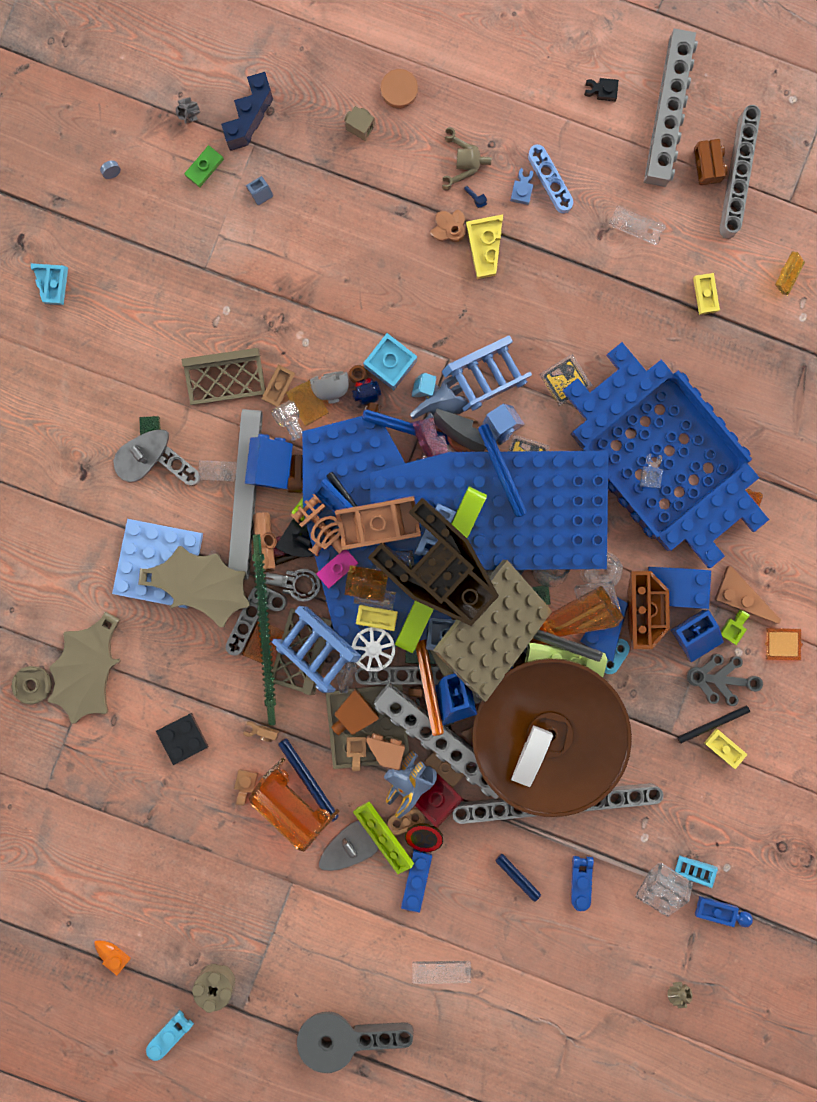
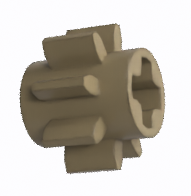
M675 982L668 989V999L678 1009L687 1008V1004H690L692 1001V991L686 984L683 985L682 982Z

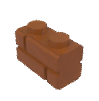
M720 139L699 141L694 147L699 185L722 182L728 173L727 164H724L723 161L725 156L724 145H721Z

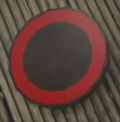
M419 823L407 829L405 841L414 850L432 852L442 846L443 834L433 825Z

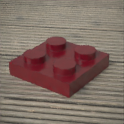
M437 773L435 784L419 797L415 806L438 828L464 799Z

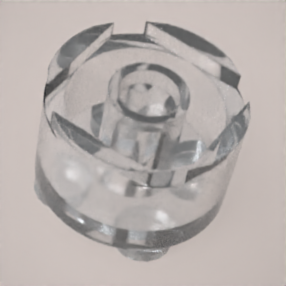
M607 552V569H603L604 574L599 575L600 571L598 569H580L583 582L588 587L595 590H607L617 585L620 581L623 566L614 554Z

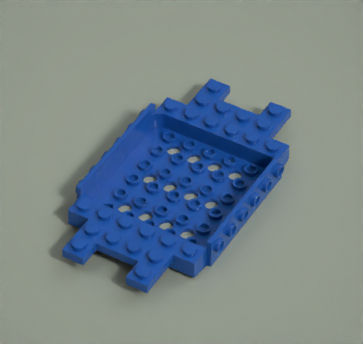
M621 342L606 355L618 370L598 387L589 392L577 378L563 389L562 392L586 420L571 435L581 447L580 451H608V490L615 494L619 503L630 512L632 519L639 523L643 528V532L649 538H656L667 551L673 550L685 540L707 568L710 569L725 557L713 541L739 519H742L752 532L757 531L770 520L745 490L760 478L748 464L752 460L751 454L746 447L740 445L738 437L725 427V421L715 415L713 407L701 398L700 391L696 387L691 386L686 374L679 370L673 374L662 359L646 371L624 343ZM661 404L664 406L665 412L663 415L655 413L656 405ZM646 416L650 419L648 427H643L640 424L641 417ZM628 428H632L636 432V436L633 439H629L625 435ZM680 434L688 435L689 442L687 444L680 443ZM613 440H618L621 443L620 450L614 451L611 448ZM668 445L672 446L675 450L672 456H667L664 453V448ZM656 457L659 459L660 465L658 468L650 466L651 458ZM705 463H710L713 466V471L710 474L705 473L703 470ZM638 469L645 472L643 480H638L635 477V472ZM690 475L698 477L699 482L697 485L693 486L689 483ZM676 487H682L684 490V495L680 498L674 495ZM661 499L669 501L670 506L668 509L664 510L659 506Z

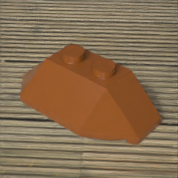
M631 571L627 599L628 631L632 649H653L670 629L669 590L652 571Z

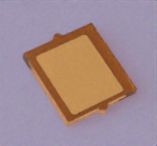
M767 628V639L765 642L766 660H801V647L803 646V643H801V629Z

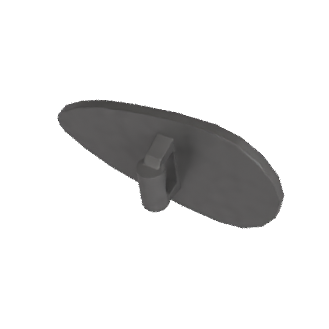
M166 430L149 431L123 445L114 457V469L117 475L122 480L128 482H136L144 478L164 453L169 440V432Z
M359 820L345 827L330 842L321 856L319 867L322 870L328 871L350 867L373 856L377 852L378 847Z

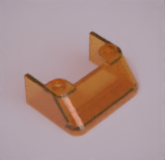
M282 757L261 778L249 796V801L293 846L304 852L340 811L337 809L330 815L325 809L318 808L314 811L287 785L289 783V775L284 769H281L285 762V759Z

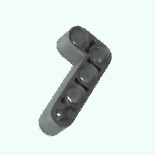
M256 586L252 589L248 601L251 606L257 609V614L255 617H251L248 614L249 607L243 608L226 643V651L230 655L235 656L244 652L265 607L273 611H282L287 607L288 601L283 594L266 586ZM259 589H263L266 594L262 600L256 596V592ZM276 597H280L283 600V605L280 608H276L273 604ZM241 624L248 626L249 631L247 634L240 632ZM238 637L245 638V640H239L238 647L240 649L234 651L232 644L238 641Z

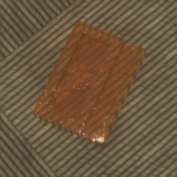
M258 619L242 655L269 666L276 651V646L272 641L273 639H281L284 630Z

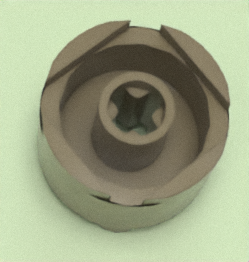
M210 964L200 972L192 989L197 1005L208 1013L224 1008L229 1003L234 992L235 976L231 969L225 965Z

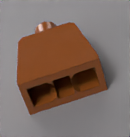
M355 688L335 712V716L339 720L331 728L338 736L346 729L353 735L377 721L380 716Z

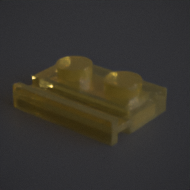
M310 379L286 392L305 427L322 418V416L329 414L323 401L313 393Z

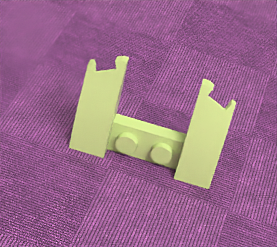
M529 643L525 662L545 658L565 659L582 664L603 677L608 659L605 653H603L602 659L598 662L555 646Z

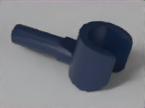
M468 186L464 188L474 199L477 208L487 205V198L484 194L477 196Z

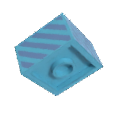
M386 333L364 361L363 365L366 370L394 391L417 362V356Z

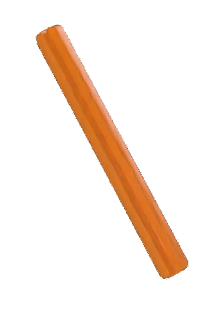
M421 640L416 646V652L432 735L439 736L444 731L429 654L426 649V640Z

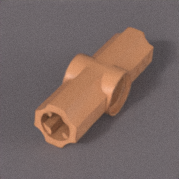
M267 512L253 514L255 537L252 539L251 544L254 551L257 552L258 571L272 572L275 570L273 548L277 544V539L271 530L270 514Z

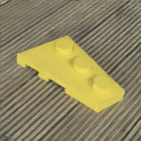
M503 214L466 222L477 279L496 276Z

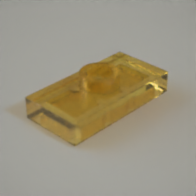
M791 252L775 284L782 295H789L805 264V261L798 252Z

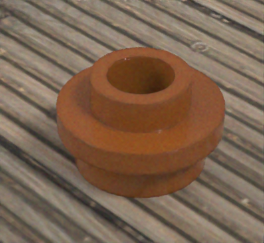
M355 365L349 371V378L354 384L356 382L359 383L368 378V372L363 366ZM357 372L362 373V376L360 378L355 377V374Z

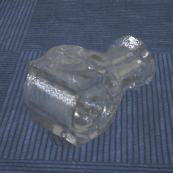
M288 400L275 407L271 414L279 426L286 427L291 436L290 440L294 441L302 437L303 430L298 423L300 414L294 401Z

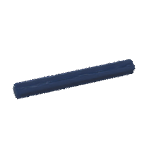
M288 739L279 742L278 746L329 822L337 820L339 815Z

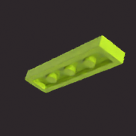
M370 801L357 807L353 811L354 815L395 872L400 874L412 868L414 862Z

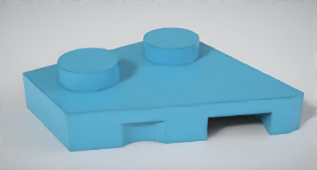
M31 263V269L35 272L37 278L35 281L40 289L42 302L52 305H64L68 267Z

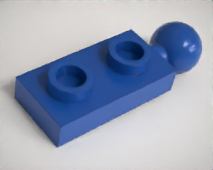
M699 896L695 912L696 917L731 927L735 926L736 921L745 928L753 923L752 915L746 911L738 914L739 908L737 906Z

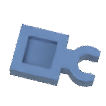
M521 168L518 174L520 181L515 180L510 201L529 205L533 184L529 182L532 180L533 171H530L528 177H524L522 174L523 169Z

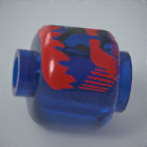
M372 378L356 382L355 390H352L355 402L359 401L362 406L370 402H377L379 396H381L379 384Z

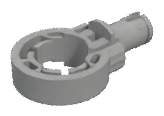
M299 569L294 572L286 571V574L296 576L295 578L266 573V577L273 578L274 580L265 579V584L293 589V591L283 589L282 593L290 594L298 601L312 600L320 590L318 576L308 569ZM304 572H308L316 580V583H314V580L310 579L312 581V589L308 592V595L313 591L314 594L308 598H299V595L306 596V594H300L296 591L295 582L301 576L309 577V575L304 574ZM287 580L293 581L292 585L287 584Z

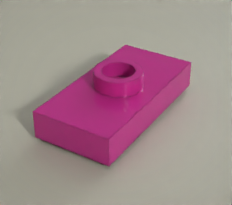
M346 549L318 571L316 575L329 589L354 568L358 562Z

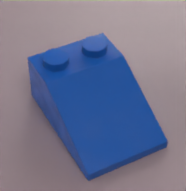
M648 567V571H652L669 590V606L709 609L711 570Z

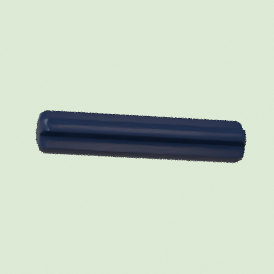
M503 854L496 858V863L532 901L535 902L541 897L540 892Z

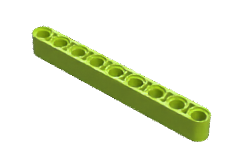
M468 487L451 522L466 538H468L487 497V494L472 487ZM414 601L397 637L395 646L413 653L434 609Z

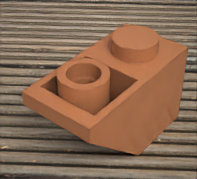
M376 733L367 735L366 742L381 766L399 770L405 749V744H402V740L396 738L386 740L383 739V735Z

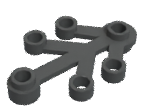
M713 654L710 661L703 667H693L687 672L688 682L693 686H699L706 694L707 701L712 704L718 703L720 697L711 690L706 682H713L724 695L725 702L730 706H736L739 699L731 693L725 684L746 686L750 691L754 692L760 691L763 687L762 679L757 676H750L747 679L726 676L735 668L742 666L743 660L738 656L731 657L729 663L714 675L707 673L716 665L723 664L724 658L720 654ZM716 656L720 658L718 663L714 661ZM737 658L739 663L735 666L733 661ZM695 673L699 674V678L697 680H694L693 675ZM755 680L756 684L752 687L750 682ZM712 694L716 696L714 701L710 700ZM730 697H734L735 701L733 703L729 702Z

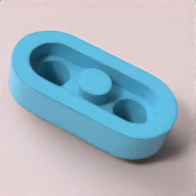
M619 639L618 646H623V651L618 652L616 648L614 662H612L613 666L608 668L606 664L604 673L614 674L617 672L628 655L630 646L624 639Z

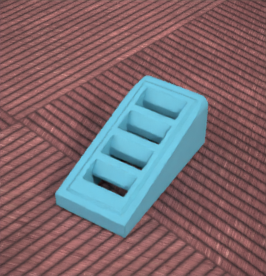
M422 373L415 378L411 397L432 396L436 376Z
M679 855L674 875L712 888L718 867ZM683 862L687 863L685 873L681 872ZM691 865L695 866L692 875L689 874ZM698 868H702L700 877L696 876ZM706 870L710 871L708 879H704Z

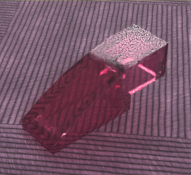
M434 418L412 422L416 437L427 458L448 452L445 435L437 437Z

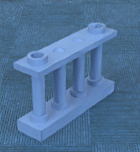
M510 335L448 364L441 371L445 378L451 375L456 377L468 398L469 403L462 408L464 412L469 409L474 411L480 408L483 402L515 386L520 388L528 383L527 379L532 376L531 372L521 375L508 353V346L513 342ZM498 353L502 356L514 380L506 383L493 360L494 354ZM483 360L484 363H487L500 387L491 390L477 366L478 362ZM463 369H471L484 395L478 398L475 397L462 374Z
M299 606L295 610L300 616L297 624L284 640L273 639L272 643L276 646V650L279 653L286 655L317 684L316 688L319 691L334 693L336 689L330 684L346 662H358L362 656L310 608ZM309 624L313 628V633L296 653L290 647V644L303 627ZM319 637H323L326 640V646L313 663L309 665L303 657ZM336 649L340 653V658L325 678H323L316 670L330 652Z

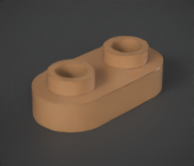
M412 808L401 818H397L395 814L391 815L387 826L393 834L399 835L405 833L414 824L424 823L425 816L417 808ZM416 814L419 816V819L413 820L412 816ZM398 820L401 824L399 826H395L393 822Z

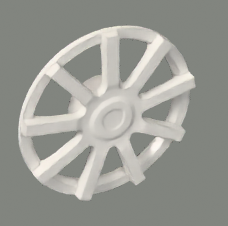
M370 627L360 631L354 638L351 646L356 650H365V653L356 663L366 671H380L386 668L392 662L395 655L393 638L388 632L379 628ZM370 631V642L362 634ZM373 631L382 632L377 641L374 640ZM386 635L391 643L381 645L380 642ZM359 638L366 644L365 647L356 646ZM392 646L391 655L382 652L383 648ZM379 655L389 659L386 664L382 665ZM369 656L367 666L363 665L360 661ZM373 658L376 659L379 667L371 668Z

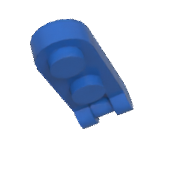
M573 856L571 903L577 911H586L591 905L593 857L580 858L579 856ZM586 866L585 871L579 870V867Z

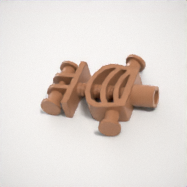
M313 494L314 497L309 501H305L306 506L303 509L299 506V510L295 514L290 515L297 523L300 522L299 520L303 516L306 517L299 524L302 528L311 520L315 523L311 531V538L316 543L312 549L309 548L308 550L317 557L321 548L327 550L331 545L338 553H341L343 550L341 547L340 529L338 528L333 531L329 529L334 526L339 527L338 520L334 516L319 518L318 514L326 506L322 504L315 510L313 507L317 503L322 502ZM309 508L313 511L310 515L306 513ZM327 520L335 521L334 523L325 525L324 523ZM319 528L320 533L318 534V537L316 539L315 532L316 529ZM323 534H324L326 537L324 538L323 542L321 543L320 541H321V538H322V536H323Z

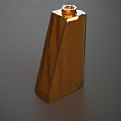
M601 585L551 612L543 623V627L547 633L561 637L618 626L624 617Z

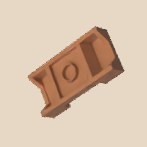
M409 496L335 510L341 534L342 550L421 536L419 522L409 514V511L416 505L415 497Z

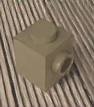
M356 106L352 111H348L344 119L346 130L366 141L375 126V117L371 116L366 109Z

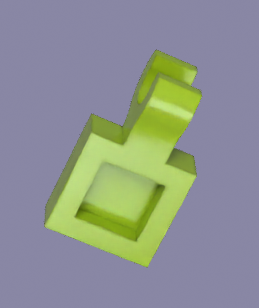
M739 610L734 621L729 618L721 630L722 637L737 645L747 630L743 627V624L748 619L749 614Z

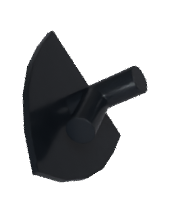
M293 518L275 548L295 557L315 556L308 550L309 548L312 549L307 525L302 528L299 524L303 521L299 520L300 522L297 523Z

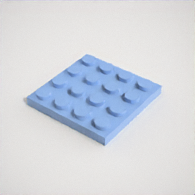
M127 519L112 594L172 605L174 599L163 589L154 586L138 585L140 568L148 569L165 563L178 546H183L188 552L199 556L203 533ZM147 573V582H151L152 573ZM186 605L179 606L181 608H189V606Z

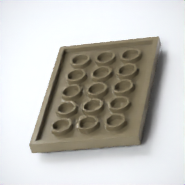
M504 559L489 577L499 597L472 626L456 620L433 650L469 689L484 702L488 700L505 674L510 670L552 612L512 564Z

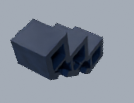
M265 72L247 77L252 95L234 100L239 116L238 119L221 123L230 151L249 145L254 131L259 127L264 118L265 111L273 101Z

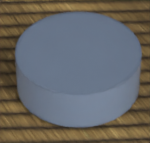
M107 161L100 168V172L105 179H112L121 171L116 161Z

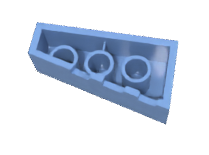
M505 403L489 412L482 425H489L494 439L499 445L506 442L513 432L525 425L514 407Z

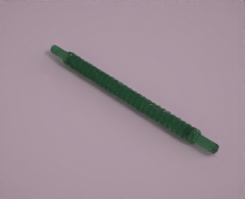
M253 534L254 554L252 555V560L255 561V564H253L255 567L253 571L256 572L254 583H257L255 594H258L256 605L259 606L257 608L259 611L257 616L260 617L257 621L260 622L258 624V627H260L258 632L261 633L259 635V638H261L259 643L262 644L260 646L262 649L260 654H263L261 657L263 662L261 664L264 665L262 667L264 671L262 673L264 676L262 680L265 681L263 684L265 689L263 691L266 692L264 694V697H266L264 705L267 707L268 725H275L276 698L274 696L276 694L273 693L275 691V688H273L275 683L272 682L274 680V677H272L274 672L271 671L274 667L271 666L273 664V661H271L273 656L270 655L272 653V650H270L272 645H269L271 634H268L270 631L268 626L270 624L267 622L269 621V618H267V615H269L267 610L269 608L266 607L268 596H265L267 585H264L266 574L263 573L265 571L263 568L265 557L261 548V535Z

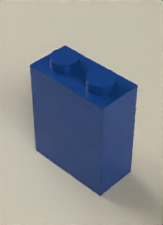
M265 434L251 437L245 484L273 489H288L293 444L286 442L284 438L275 437L274 440L270 439V436Z

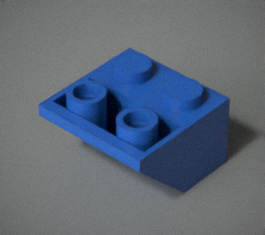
M701 610L671 629V632L691 663L724 643L720 628L709 610Z
M455 673L443 677L435 686L442 726L477 715L472 691Z

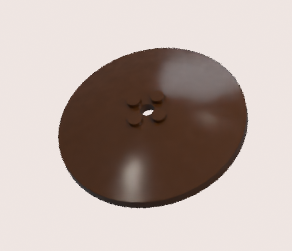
M558 658L536 659L510 669L488 700L480 702L473 724L474 755L479 770L487 784L509 805L525 813L542 817H563L577 814L602 801L615 788L623 776L632 746L629 716L624 703L615 689L592 669L577 662ZM533 725L546 731L554 730L556 736L551 740L531 786L528 787L512 781L511 778Z

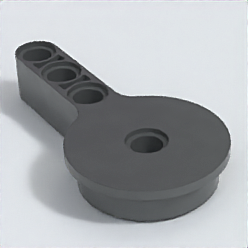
M321 1012L308 1018L301 1026L297 1037V1049L302 1061L309 1068L320 1073H333L344 1068L357 1051L409 1047L413 1042L414 1029L411 1024L406 1022L355 1025L353 1029L341 1015L334 1012ZM405 1032L409 1034V1037L404 1038L400 1034ZM385 1033L388 1034L390 1037L384 1039L381 1037V1035ZM368 1035L370 1039L365 1040L361 1036ZM323 1037H329L332 1041L326 1042Z

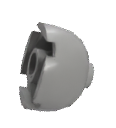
M332 372L323 374L324 376L321 379H318V376L310 379V385L315 396L321 400H328L329 404L339 402V398L348 391L349 379L347 372Z

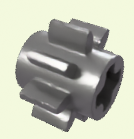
M191 97L178 100L179 105L176 107L178 118L184 120L185 124L197 121V115L200 113L197 102L191 101Z

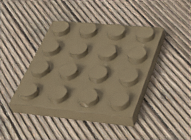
M402 684L394 685L403 692ZM386 685L356 688L380 717L377 721L353 735L346 729L338 736L331 726L339 720L335 716V712L355 688L326 693L333 769L352 767V757H347V737H366L367 739V735L376 733L383 735V739L386 740L396 738L402 740V744H405L401 762L409 754L406 729L401 725L399 727L391 722V718L387 714L382 715L375 709L374 699ZM393 703L390 707L393 710H398L401 706L398 703ZM366 742V757H361V766L378 765L376 757Z

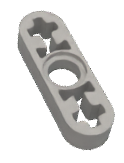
M166 446L165 453L171 458L168 460L161 456L158 461L187 485H197L201 480L199 471ZM174 460L182 462V467L179 470L172 468ZM185 469L191 474L195 472V481H188L189 477L183 473Z

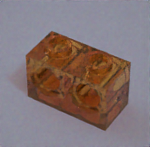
M350 565L344 595L384 602L388 576L380 570Z

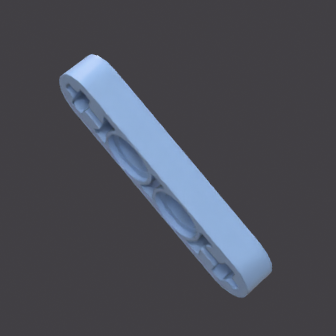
M533 145L528 154V159L556 210L563 214L568 213L573 206L571 194L545 148L541 145ZM534 151L541 153L540 160L537 156L533 157ZM549 167L551 174L543 175L541 168ZM552 183L560 185L558 192L551 190L550 185ZM561 198L564 202L568 201L567 207L560 205L562 202Z

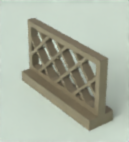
M253 348L181 359L185 371L190 405L263 395L265 383L260 349ZM249 361H257L258 368L254 374L245 369ZM230 364H236L241 368L235 377L226 372ZM215 366L221 370L216 380L207 374L210 368ZM197 369L202 373L197 383L190 378L189 370ZM243 370L252 376L246 385L237 380V377ZM224 373L233 379L227 388L218 382ZM205 376L214 382L208 391L199 385ZM253 379L260 382L261 391L253 392L248 388ZM235 381L244 387L239 394H234L229 390ZM216 384L225 390L220 397H215L210 393ZM197 387L206 392L201 400H194L193 392Z
M294 608L290 609L282 636L283 640L291 632V626L292 628L295 626L293 617L296 609ZM318 616L333 629L331 619ZM309 624L306 625L309 632L312 634L313 632L311 626ZM298 634L299 641L290 645V647L292 648L300 643L303 646V641L307 640L310 635L302 639L300 634ZM319 637L315 642L314 648L306 653L310 661L309 665L313 663L326 646V640L323 637ZM278 652L269 682L303 692L307 695H315L317 684L300 668L299 672L291 676L286 666L293 662L289 661L285 664L282 654ZM325 660L316 670L320 675L322 673ZM284 668L288 676L283 681L275 679L277 672ZM299 674H302L304 678L303 687L297 686L293 680Z

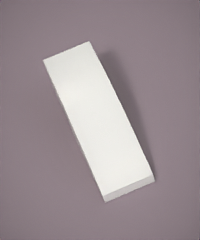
M533 725L511 778L512 781L528 787L531 786L552 740V732Z

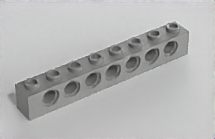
M674 28L669 37L644 183L666 187L669 181L673 180L675 169H672L673 162H676L678 156L676 144H679L681 139L679 127L682 126L685 114H682V110L686 107L688 96L685 93L691 83L689 71H692L694 66L692 54L695 53L698 41L695 40L696 32ZM671 88L677 89L678 92H674ZM668 106L673 107L675 111L670 110ZM665 125H670L672 129H667ZM661 143H666L669 147L666 148ZM658 161H663L666 166H661Z
M388 682L374 699L375 709L382 715L387 714L391 718V722L399 727L401 725L405 728V732L410 737L418 738L424 748L427 750L432 749L436 752V756L441 761L449 762L451 768L459 774L460 772L463 773L472 785L477 784L480 786L481 791L486 796H492L496 799L498 795L481 778L482 774L477 765L473 747L445 725H443L444 733L442 735L433 736L432 731L422 733L421 729L423 727L431 729L428 712ZM393 703H398L401 707L398 710H393L390 706ZM408 715L416 717L412 722L407 721L405 718ZM438 739H445L446 743L438 745L436 741ZM455 750L461 752V754L457 757L451 755V753ZM470 762L476 763V766L473 768L466 767Z

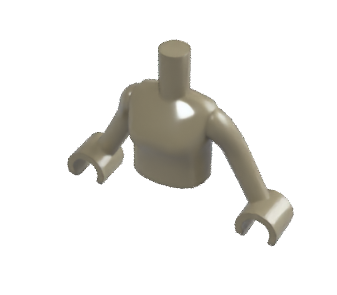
M451 127L445 130L446 133L452 134V136L445 137L446 142L453 141L463 148H458L456 169L468 171L453 178L444 176L442 180L450 183L449 185H442V188L446 191L451 189L452 184L474 175L480 165H491L492 157H481L477 146L457 138L455 130Z

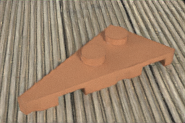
M727 566L715 601L780 624L781 619L733 567Z

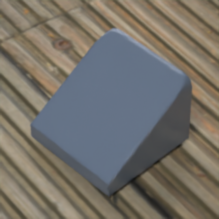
M262 176L246 185L257 205L273 197L269 185Z

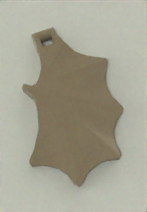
M178 546L165 563L148 569L140 568L138 585L154 586L163 589L174 599L173 604L170 606L171 609L181 605L193 607L204 612L221 628L225 627L228 618L235 611L251 606L243 588L246 572L236 571L227 567L219 554L197 556L188 552L183 546ZM147 573H152L151 582H147Z
M107 612L103 614L97 623L88 629L64 632L65 644L63 652L59 659L49 667L54 677L55 685L48 702L61 706L68 713L72 724L77 723L87 714L100 713L105 715L108 713L106 701L108 676L111 668L121 660L120 658H112L110 647L113 633L120 619ZM106 621L112 624L110 628L104 626Z

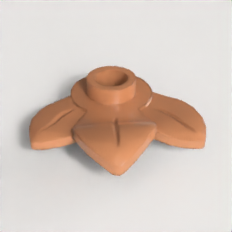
M456 210L453 214L446 211L438 212L436 214L438 226L432 229L430 234L440 241L450 239L458 242L462 240L465 235V228L463 226L465 222L464 214L460 210Z

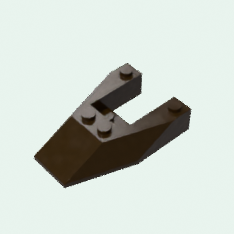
M421 498L409 511V514L438 539L435 545L413 569L385 543H380L369 555L368 559L411 599L472 626L499 595L469 540L425 498Z

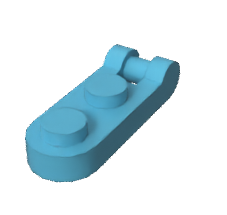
M181 1010L170 1019L148 1044L146 1054L149 1059L153 1061L162 1059L193 1026L194 1023L190 1019L187 1020ZM177 1022L182 1026L181 1029L175 1025Z

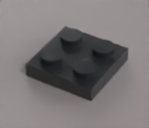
M192 713L156 731L173 765L209 747Z

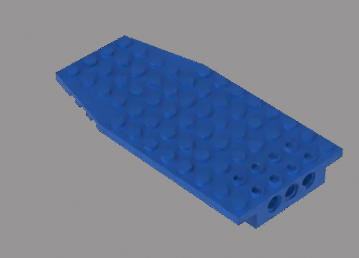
M362 416L302 431L303 508L306 506L305 501H309L314 497L313 491L325 478L329 481L326 475L330 472L335 474L357 506L371 504L370 472L405 464L386 427L364 421ZM317 503L313 508L316 510L324 503ZM327 506L318 514L320 519L328 516L336 517ZM309 508L306 513L310 515L313 511ZM311 520L307 524V528L311 544L313 547L316 542H314L311 538V531L315 523ZM327 520L324 523L325 525L334 523L335 521ZM334 526V527L329 528V529H331V531H333V530H335V529H338L339 527H338V526ZM317 528L315 532L316 539L318 537V534L320 533L319 528ZM323 534V536H322V538H321V541H320L321 543L323 542L324 538L326 537L324 534ZM332 545L327 550L321 548L318 552V557L315 555L318 571L339 554ZM371 545L347 549L358 564L329 589L322 582L334 631L352 646L356 635L360 631L370 628L356 624L359 605L397 611L395 631L385 630L391 635L395 643L415 600L411 599L368 559L369 555L373 552L371 551ZM402 559V560H404L412 569H413L414 566L418 563V562H414V561ZM435 609L430 618L452 620L450 616ZM428 623L419 641L427 639ZM370 631L362 634L370 642ZM373 631L374 640L377 641L382 632ZM386 635L381 640V645L391 643ZM359 638L356 646L365 647L366 644ZM392 646L383 648L382 651L390 649ZM356 650L361 656L365 653V650Z
M608 451L501 452L526 510V514L521 517L516 516L488 452H447L370 472L371 504L414 496L416 504L421 498H425L434 508L439 503L457 512L468 487L487 494L486 500L467 538L485 570H495L503 559L508 560L516 570L607 569ZM420 524L421 536L385 542V544L400 558L419 562L424 556L414 553L426 528ZM426 542L425 548L430 550L433 545ZM379 544L371 545V551H374Z

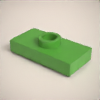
M208 145L184 174L200 188L222 163L224 158Z

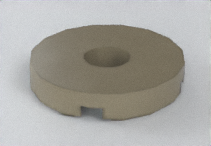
M28 666L20 669L14 675L11 688L14 696L20 702L32 705L42 702L47 698L51 691L52 682L46 670L38 666ZM29 680H33L36 683L34 690L28 689L27 683Z

